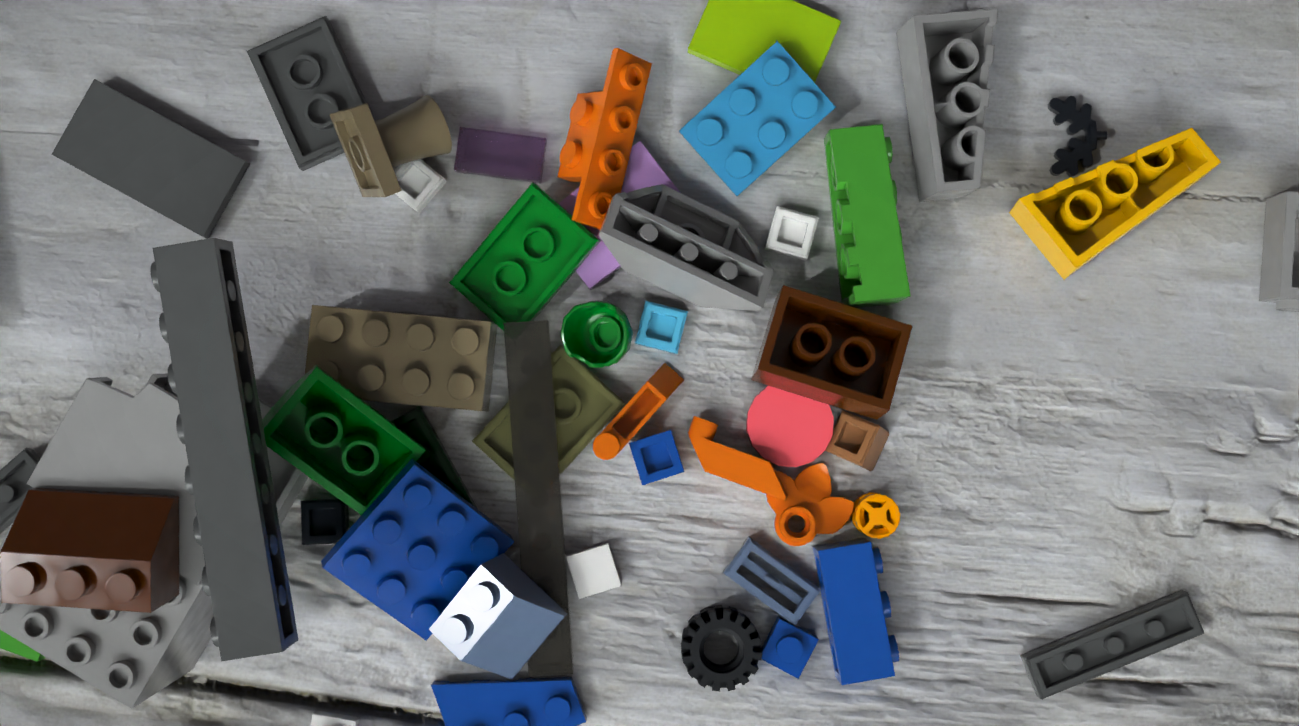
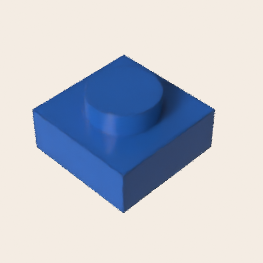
M671 430L629 443L642 485L684 472Z
M778 616L761 648V659L799 679L819 639L817 636Z

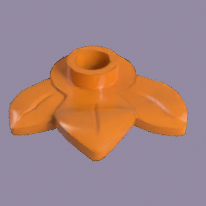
M819 463L805 468L794 480L785 473L776 471L787 499L784 501L766 494L767 502L776 513L774 521L775 531L783 542L792 546H803L811 542L816 534L836 533L849 520L853 512L854 502L845 498L831 496V479L825 464ZM794 515H799L804 520V527L799 532H792L788 527V521Z

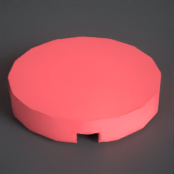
M772 386L765 387L754 397L747 412L746 432L751 446L763 459L777 466L799 467L813 462L826 450L833 436L834 416L830 405Z

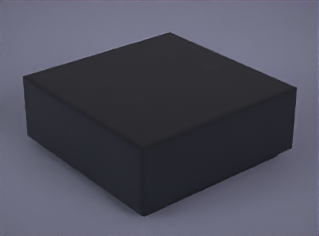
M340 499L300 501L302 545L336 544L349 530L348 505Z

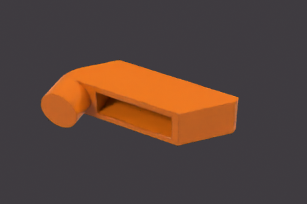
M664 363L595 438L593 442L595 455L603 460L614 458L684 379Z
M696 416L693 417L688 435L705 472L786 501L787 495L771 462L714 442L713 439L718 424Z

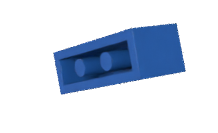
M866 538L812 546L835 677L841 685L895 676L893 662H899V651L895 636L888 635L885 618L891 617V606L887 592L880 591L877 574L883 573V562L879 548H872L871 541Z

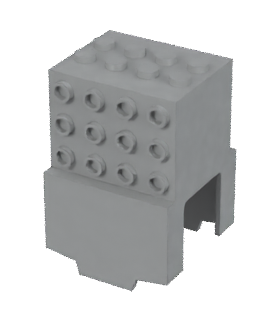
M168 373L152 374L145 387L136 396L112 387L113 380L108 377L86 378L26 484L33 488L179 496V595L152 613L1 603L0 578V630L131 709L194 669L211 639L210 624L214 617L211 596L206 595L202 585V571L205 567L203 548L196 542L193 531V522L197 512L194 495L189 493L185 483V469L189 464L186 446L180 441L177 434L176 420L180 410L177 394L172 391L169 385ZM259 399L263 419L272 406ZM267 447L279 525L281 526L308 476ZM9 531L7 532L5 538L3 539V541H2V543H1V545H0V551H1V549H2V547H3V544H4V542H5V540H6V538H7V536H8Z

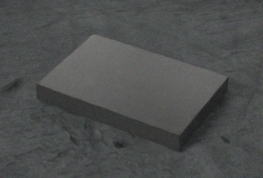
M327 16L248 50L247 53L299 169L305 171L345 153L329 114L367 102Z

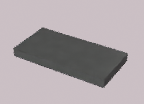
M96 79L93 80L52 152L53 156L207 239L210 237L250 163Z

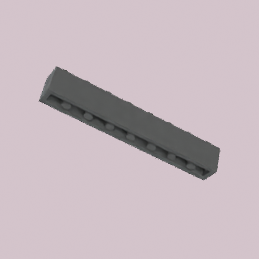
M209 238L153 248L155 262L151 264L150 270L151 279L155 289L160 292L163 313L159 317V327L163 339L169 344L172 363L168 367V381L172 391L177 394L180 414L177 416L176 429L180 441L186 446L189 465L185 469V483L189 493L194 495L197 516L194 518L193 531L196 542L203 548L205 567L202 571V585L206 595L211 596L214 615L210 624L211 638L213 644L219 647L221 662L280 653L298 641V633L233 242Z

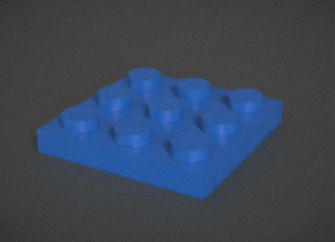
M411 459L326 554L321 563L323 569L427 641L433 634L429 628L479 566L505 553L515 541L507 531L414 459Z

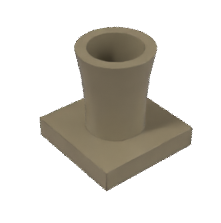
M425 95L407 107L376 121L373 119L368 103L329 114L362 197H388L402 191L393 170L394 167L427 157L449 154L452 150L451 136L444 115L435 100L429 95Z

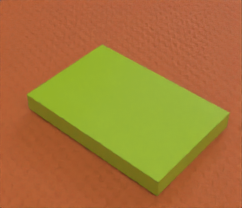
M709 0L689 44L687 53L741 75L778 41L815 83L841 24V20L794 0Z

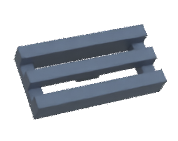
M748 536L743 543L744 545L737 551L733 557L734 559L727 565L723 573L793 625H796L821 589ZM751 550L808 592L802 598L749 559L747 556ZM741 564L798 605L792 612L737 572Z

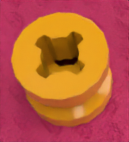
M869 492L855 499L851 520L858 531L871 538L881 539L888 537L896 530L900 521V512L893 499L880 493Z

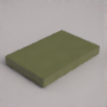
M560 344L472 442L537 501L622 408L625 402L578 359L569 357L564 347Z

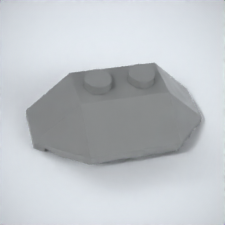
M663 184L637 189L628 193H617L612 197L599 232V237L625 272L703 308L760 311L763 308L774 269L768 260L764 261L757 245L739 221Z

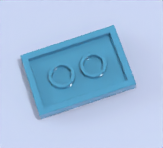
M777 41L681 128L679 133L737 197L832 112L836 106Z

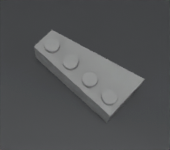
M998 8L913 15L896 32L919 203L959 199L980 188L986 135L983 124L985 109L989 107L990 89H987L989 66L993 63L995 45H992L993 27L997 24Z

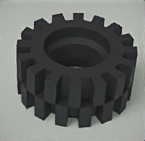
M715 605L713 609L709 610L706 607L700 610V614L696 617L692 616L688 621L687 628L683 630L681 643L683 663L691 678L697 679L698 684L704 688L708 685L712 687V691L719 692L720 688H727L728 691L736 689L735 685L739 683L745 685L749 682L748 677L751 673L755 675L758 670V661L762 658L761 639L750 619L744 613L738 612L736 608L730 606L729 608H723L722 605ZM717 631H725L732 634L738 642V652L735 658L726 664H715L707 659L704 654L706 639Z

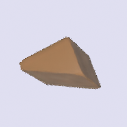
M842 410L833 429V436L825 451L866 470L873 471L888 439L889 432L879 425Z

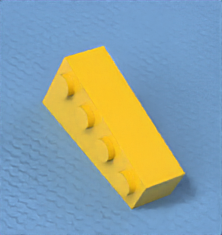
M1190 128L1143 147L1126 157L1099 165L1096 169L1058 182L1053 187L1019 198L1009 213L1063 280H1065L1204 178L1221 161L1194 129Z

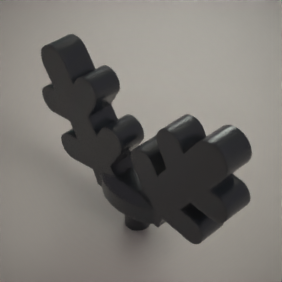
M1069 96L1065 102L1059 98H1053L1048 103V109L1056 114L1053 118V123L1058 126L1068 121L1071 125L1066 130L1067 134L1074 135L1083 130L1085 132V142L1075 137L1071 138L1067 142V147L1073 151L1068 152L1061 148L1054 153V158L1058 161L1050 167L1049 171L1053 176H1058L1066 171L1069 177H1074L1078 173L1077 162L1081 160L1083 168H1089L1093 165L1092 151L1097 149V140L1107 139V131H1097L1096 121L1091 119L1092 106L1090 104H1084L1080 111L1076 110V98L1074 96Z

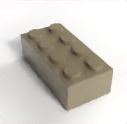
M312 305L305 374L318 365L362 400L489 412L497 325L490 321Z

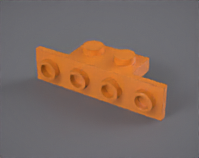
M614 48L612 51L603 91L577 94L576 101L570 111L571 123L566 143L560 152L561 164L557 176L569 182H581L572 220L601 230L612 197L617 193H621L652 66V63L620 48Z

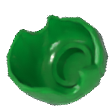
M595 300L575 305L563 319L560 336L564 350L569 357L576 358L589 367L603 368L604 366L618 363L630 350L633 330L626 313L619 307L609 302Z

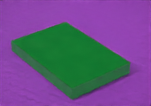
M532 182L449 283L513 340H517L601 240L583 224L573 221L572 215L540 186Z

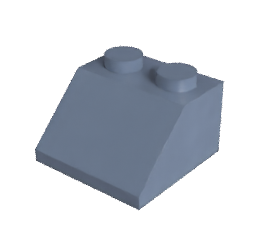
M502 553L479 566L429 630L460 661L513 679L566 617L567 613Z

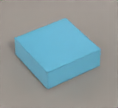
M645 301L635 344L677 354L688 311Z

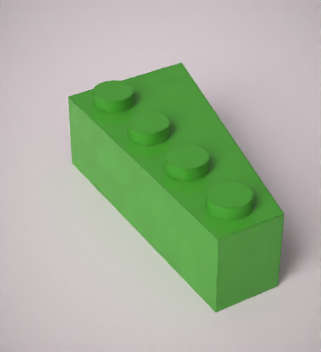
M883 124L830 129L824 138L841 303L855 308L896 304L911 295L902 246L901 227L896 209L897 187L895 181L891 179L889 166L893 157L891 139L884 136Z

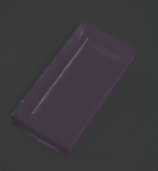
M460 127L454 170L457 173L541 184L547 140L540 137Z

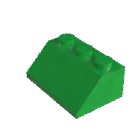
M318 365L292 385L262 419L266 446L360 515L367 510L411 459L417 461L426 451L421 444Z

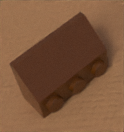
M32 488L28 490L0 551L1 603L152 613L179 595V496Z

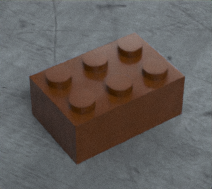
M783 285L775 299L751 380L878 420L890 410L913 326Z

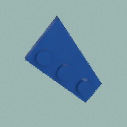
M572 677L519 678L518 680L490 681V679L473 680L472 682L434 681L431 684L445 726H577L587 721V716Z

